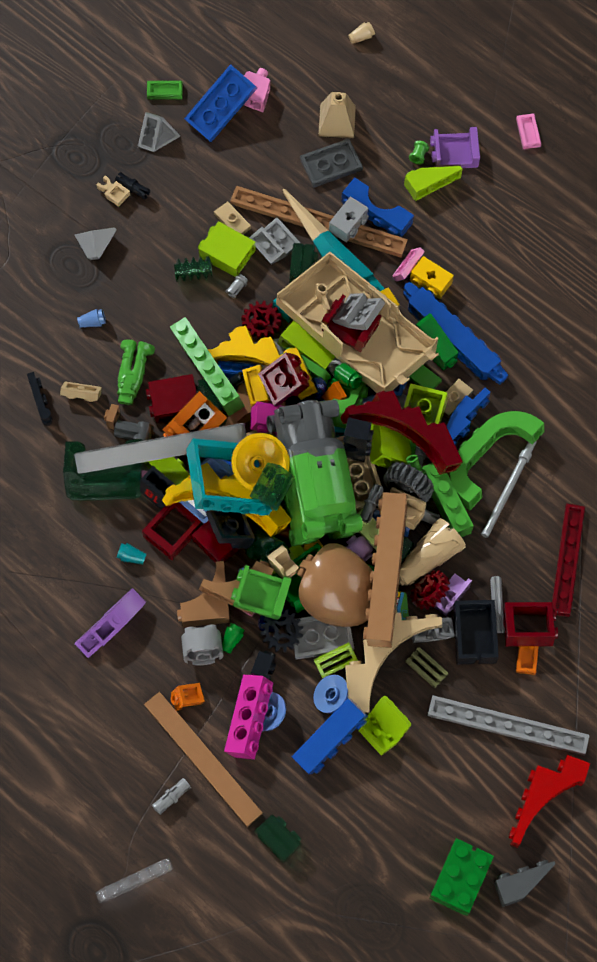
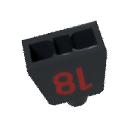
M152 466L140 479V492L158 508L162 509L166 506L162 501L166 494L165 491L174 483Z

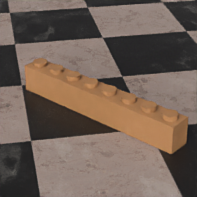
M383 492V499H379L378 510L381 511V517H377L376 528L379 529V534L375 535L374 547H377V551L372 555V565H375V568L370 573V583H373L372 590H368L370 608H366L368 627H364L363 639H366L367 645L372 647L392 648L408 506L407 494Z

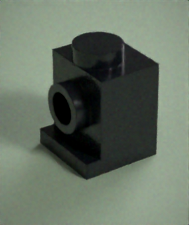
M259 651L251 675L264 676L271 681L269 674L273 675L276 668V663H274L275 654L270 651Z

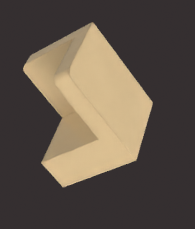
M283 545L267 556L271 568L282 579L283 577L290 578L299 571V567L290 559L288 551Z

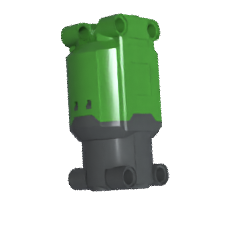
M308 400L296 405L281 406L279 409L274 410V415L267 416L268 431L270 433L277 432L278 440L285 446L290 460L289 472L281 487L286 512L292 519L290 522L291 529L289 530V541L292 546L317 542L324 535H327L329 540L354 536L363 528L362 518L356 511V501L343 442L336 438L332 417L339 416L340 409L337 400L320 402Z

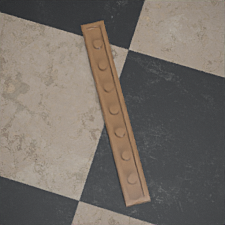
M160 692L144 704L147 710L246 827H249L263 815L262 811Z

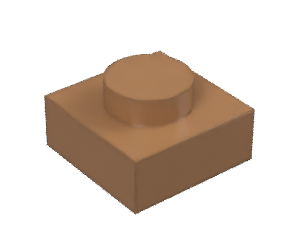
M111 404L110 410H106L104 420L106 421L107 428H115L120 415L119 405Z

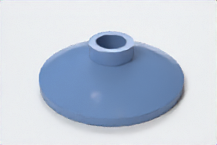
M329 675L323 678L314 691L313 699L316 708L323 713L335 712L348 698L347 682L339 675Z
M274 692L270 695L268 711L263 723V731H271L278 727L286 714L285 700Z

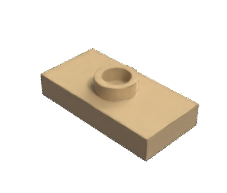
M228 201L214 211V215L223 224L241 234H245L251 229V225Z
M460 379L446 391L448 401L444 415L449 418L463 398L473 393V389Z

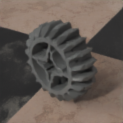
M402 462L392 463L384 473L383 482L390 490L394 487L424 502L429 501L433 495L434 485L431 483L432 481L422 471L417 470L416 467H411L410 464L406 465Z

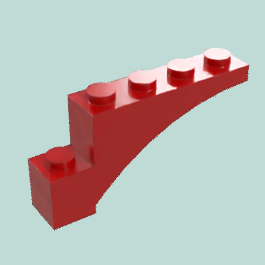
M567 755L564 760L561 759L557 771L560 773L537 765L535 770L531 769L527 780L531 782L529 789H524L521 798L524 801L523 807L518 808L515 819L518 820L516 827L512 826L508 837L512 839L511 846L519 847L532 819L549 801L571 787L583 785L590 763Z

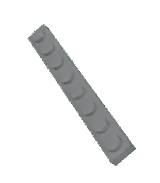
M432 695L427 715L583 756L586 754L589 740L588 734Z

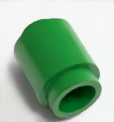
M346 363L338 365L334 370V378L348 388L356 389L362 382L360 373Z

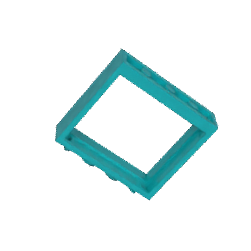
M196 438L191 440L186 452L195 509L238 512L241 514L250 513L261 516L271 513L276 506L274 490L260 493L261 500L205 495L200 457L231 460L233 451L238 443ZM255 460V467H259V462Z

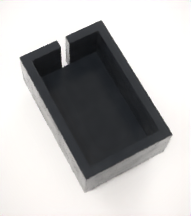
M495 600L455 601L453 616L456 664H475L476 660H478V664H496L499 654Z

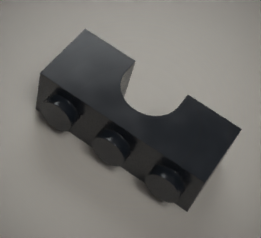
M348 418L343 440L348 459L365 462L366 456L370 457L374 430H371V422Z

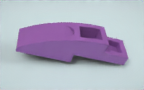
M132 588L97 623L75 642V645L89 658L118 633L144 606L146 601Z

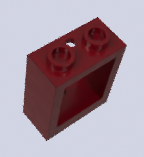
M180 502L163 507L142 530L143 538L173 561L192 540V534L202 526V522ZM175 508L193 524L172 546L157 534L154 529Z
M552 602L504 603L505 646H553L554 640L558 639V627H554L556 610H553ZM514 615H546L548 632H515Z

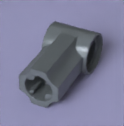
M117 420L114 428V437L133 440L134 442L150 440L154 426L143 421L137 424Z

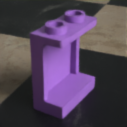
M470 127L469 133L438 134V129H434L433 136H430V146L434 147L432 162H435V167L461 166L462 168H475L479 166L480 152L477 127Z

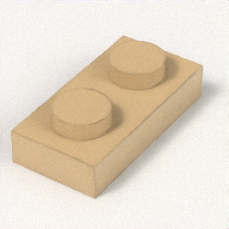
M64 382L60 395L66 396L69 399L82 398L85 401L93 402L98 401L102 387Z

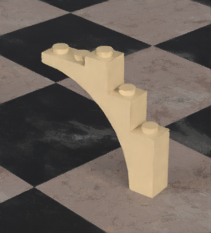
M396 610L392 648L368 646L367 640H363L365 664H361V661L349 662L350 665H345L348 698L352 699L366 714H369L373 683L388 655L410 637L427 630L442 628V617H438L437 614L426 615L424 619H418L417 616H408L406 620H402L401 613H397Z

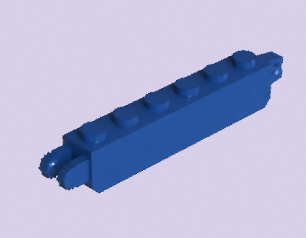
M412 282L405 283L403 296L409 301L408 311L418 321L431 313L457 349V358L479 379L487 380L490 378L499 385L507 379L508 374L500 365L499 355L489 350L486 343L478 339L469 327H465L456 315H452L445 304L439 303L433 293L424 287L419 289Z

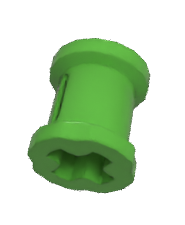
M415 141V148L413 153L409 155V160L421 165L424 163V155L429 151L430 147L424 141Z

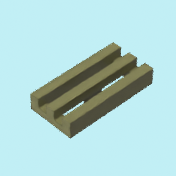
M420 647L405 661L433 688H436L448 675V672ZM419 654L442 675L440 676L417 655ZM415 659L430 674H432L437 679V681L435 682L431 677H429L421 668H419L413 662V660Z

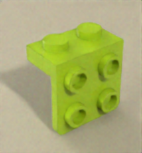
M383 696L368 714V717L365 719L367 721L366 724L358 731L382 756L401 740L411 727V722L387 696Z

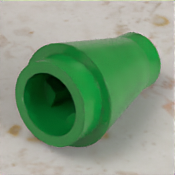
M233 623L226 627L222 642L223 651L231 654L235 646L244 637L243 633L245 630Z

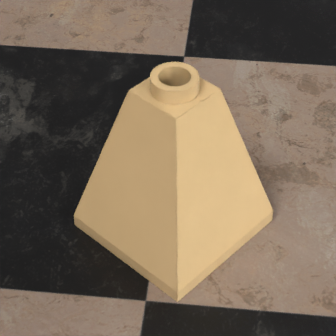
M331 92L321 103L318 136L354 138L356 106L346 93Z

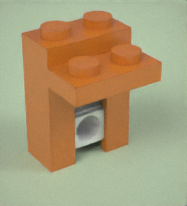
M199 391L162 429L165 432L163 436L189 433L191 430H195L200 423L204 425L198 431L216 428L227 417ZM203 408L209 410L210 415L207 419H201L198 415L199 411ZM194 414L195 418L187 425L188 430L183 425Z

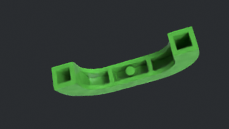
M509 411L500 413L490 418L480 428H477L473 432L472 437L461 444L458 452L463 463L456 471L450 472V479L464 507L471 510L483 498L482 489L467 476L471 467L503 436L517 435L533 445L545 432L544 422L525 412Z

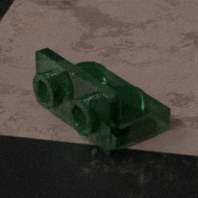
M267 463L253 487L250 497L259 500L271 510L277 511L295 476L281 465Z

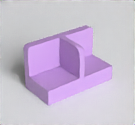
M454 574L449 580L450 584L448 587L450 589L445 592L446 597H442L440 603L436 602L434 608L447 617L453 609L455 601H459L470 588L472 580L469 578L465 581Z

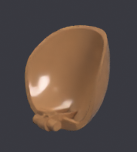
M330 543L323 546L315 556L308 554L306 559L302 560L299 565L300 569L297 573L302 578L299 586V598L304 609L318 621L334 626L352 627L368 621L366 620V608H370L368 590H372L373 583H370V573L373 571L370 566L357 553L338 543Z

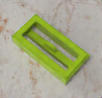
M349 642L313 659L322 678L345 668V665H350L349 662L358 661ZM346 650H349V651H347V652H345V653H343V654H341V655H339V656H337V657H335V658H333V659H331V660H329V661H327V662H325V663H323V664L320 665L321 662H323V661H325V660H327V659H329V658H331V657H333V656H335V655H338V654H340V653H342V652H344V651H346ZM350 655L352 656V658H350V659H348V660H346V661H344V662H342V663H340V664H338V665H336V666H334V667H332V668H330V669H328V670H326V671H323L324 668H326V667H328V666H330V665H332V664H334V663H336V662H339L340 660H342V659H344V658H346V657H348V656H350Z

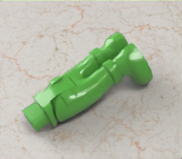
M123 340L120 345L124 353L118 375V403L132 405L133 399L137 397L143 381L146 356L153 355L155 347L149 343L139 341L137 348L136 341ZM136 348H137V355H136V358H135V365H134L133 370L131 371L132 361H133V358H134L133 354H134V352L136 351Z

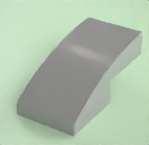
M452 617L442 618V628L427 630L412 636L413 643L455 637Z

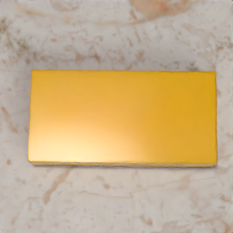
M261 365L242 370L252 407L257 401L270 402L269 395L258 375L263 370Z

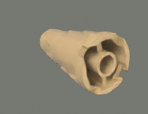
M441 518L438 519L406 557L400 569L399 584L401 586L413 584L420 577L425 576L437 566H441L465 548L464 540L454 528L451 530L448 527L450 525L448 522Z

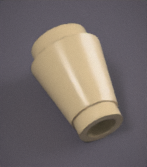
M364 22L352 31L348 37L351 43L354 44L372 38L375 32L370 22Z

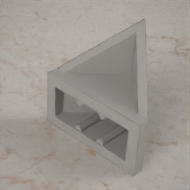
M145 112L138 147L155 152L180 137L178 132L163 117Z
M117 229L93 230L75 234V237L85 255L91 261L100 259Z

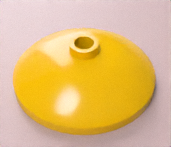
M255 433L246 436L236 445L232 454L231 465L235 478L243 487L253 492L262 493L274 490L284 482L289 472L290 460L288 452L280 440L270 434ZM255 460L259 462V467H255Z

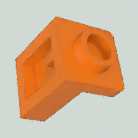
M200 683L180 685L171 692V702L176 711H180L186 706L200 705L205 702Z

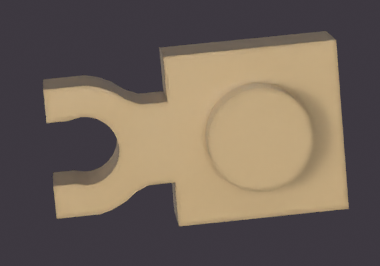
M107 176L103 177V181L107 183L106 185H101L99 182L96 184L97 189L105 192V197L118 207L130 196L128 189L117 181L112 184Z

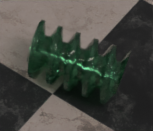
M200 256L198 262L192 257L190 263L187 258H184L183 263H181L180 259H177L176 264H174L176 282H178L180 276L183 281H186L187 276L192 281L194 275L200 280L201 274H203L205 279L208 278L209 274L212 277L211 259L209 256H206L205 261Z

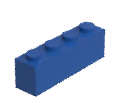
M347 698L296 751L292 758L308 774L319 773L325 766L323 763L326 759H332L338 753L337 748L342 743L344 745L348 743L353 737L351 733L356 728L360 730L367 721L365 719L368 715L352 699Z

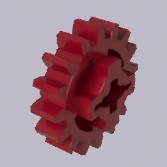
M264 300L262 304L256 301L255 306L249 304V310L244 309L245 315L241 316L243 321L242 327L246 326L252 337L257 336V340L268 335L274 337V331L279 332V326H281V313H278V308H273V303L266 305Z
M432 570L430 575L426 574L424 578L420 577V582L415 583V588L411 590L413 593L410 596L412 603L421 610L423 608L428 610L430 606L435 607L436 602L440 603L441 598L446 597L445 592L450 589L448 587L450 584L449 578L440 570L437 572Z

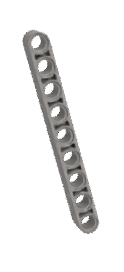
M239 423L75 453L74 457L77 472L86 473L186 455V449L193 438L239 443L247 435L245 424Z

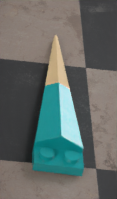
M283 189V194L300 219L321 257L331 252L377 290H384V287L374 277V274L286 189Z

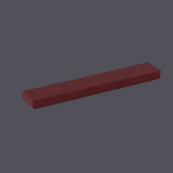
M568 503L565 505L552 597V608L556 610V615L570 617L585 506Z

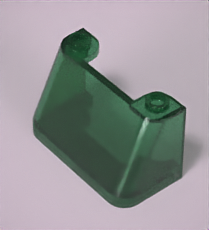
M142 439L129 440L125 444L139 442ZM66 441L63 476L66 496L69 499L110 500L136 499L141 497L140 479L143 477V462L78 473L74 454L86 451L85 445L78 441Z

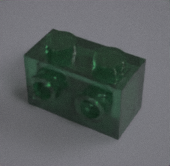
M255 527L252 531L255 540L249 548H244L246 550L245 554L252 560L256 558L268 564L270 563L267 556L282 545L287 549L288 554L291 553L284 541L274 536L270 537L258 527Z

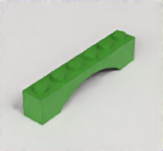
M186 317L170 326L175 338L199 370L227 415L231 416L245 407L240 396Z

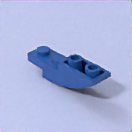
M484 388L473 400L466 395L452 413L446 427L455 446L460 438H465L469 434L470 421L475 418L477 411L480 408L484 409L490 402L491 392L488 389Z

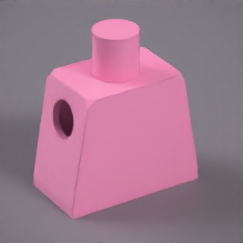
M259 68L257 73L248 71L244 75L257 87L256 91L244 105L260 112H264L270 92V79L266 78L268 75L267 70Z

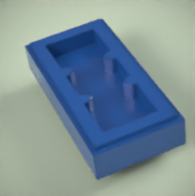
M218 361L219 367L227 378L242 372L244 369L256 366V364Z

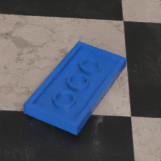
M230 64L184 119L212 142L256 91L257 87Z

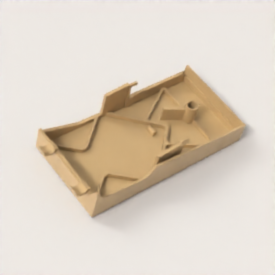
M331 252L327 253L277 293L276 305L338 360L358 371L362 376V381L376 393L380 391H393L398 385H404L410 379L408 377L425 362L433 360L439 355V353L436 354L438 337L433 339L402 315L399 306ZM364 293L368 299L382 298L385 302V305L378 313L382 316L380 324L362 352L344 344L322 323L324 315L331 312V306L335 299L339 300L342 294L346 296L345 301L350 294Z

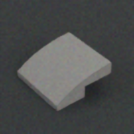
M275 218L265 228L261 227L249 237L256 242V248L271 265L280 261L301 245L278 218Z
M364 293L350 294L333 318V322L352 329L367 330L385 305V302L382 298L368 299Z

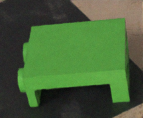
M245 565L243 570H239L236 579L240 582L238 589H233L231 599L234 602L232 606L278 620L281 617L291 578L283 577L281 579L249 569V566Z

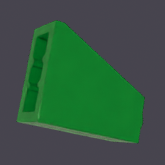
M429 313L416 323V327L433 339L438 337L436 354L439 353V355L433 361L444 371L447 367L452 368L457 363L458 351L433 315Z

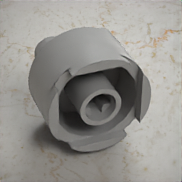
M210 624L201 628H185V633L181 636L185 663L188 664V661H192V665L196 666L215 663L216 658L219 657V660L223 658L221 632L216 628V625Z

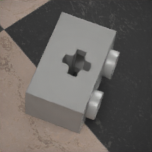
M350 196L329 222V232L347 243L350 238L356 236L360 225H364L369 218L368 207Z

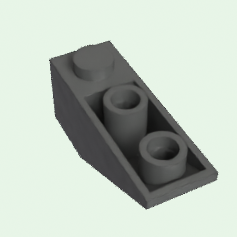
M548 860L538 862L535 868L529 869V866L518 869L516 874L510 875L508 872L497 876L498 880L494 882L502 907L522 901L553 868L555 861L549 863Z

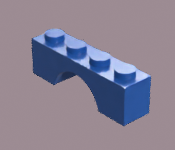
M354 177L342 192L341 202L345 204L351 196L368 207V219L374 225L382 227L389 234L403 237L413 224L414 215L401 206L393 209H380L376 207L368 197L369 186Z

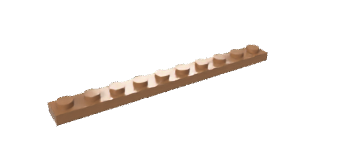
M236 186L230 200L231 205L304 227L289 202ZM304 207L329 231V222L334 216ZM360 225L356 236L348 241L402 258L408 239Z

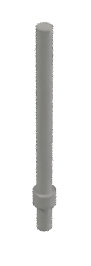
M528 442L525 449L521 451L518 457L519 461L481 533L483 537H489L525 464L529 462L532 456L531 452L536 442L533 445Z

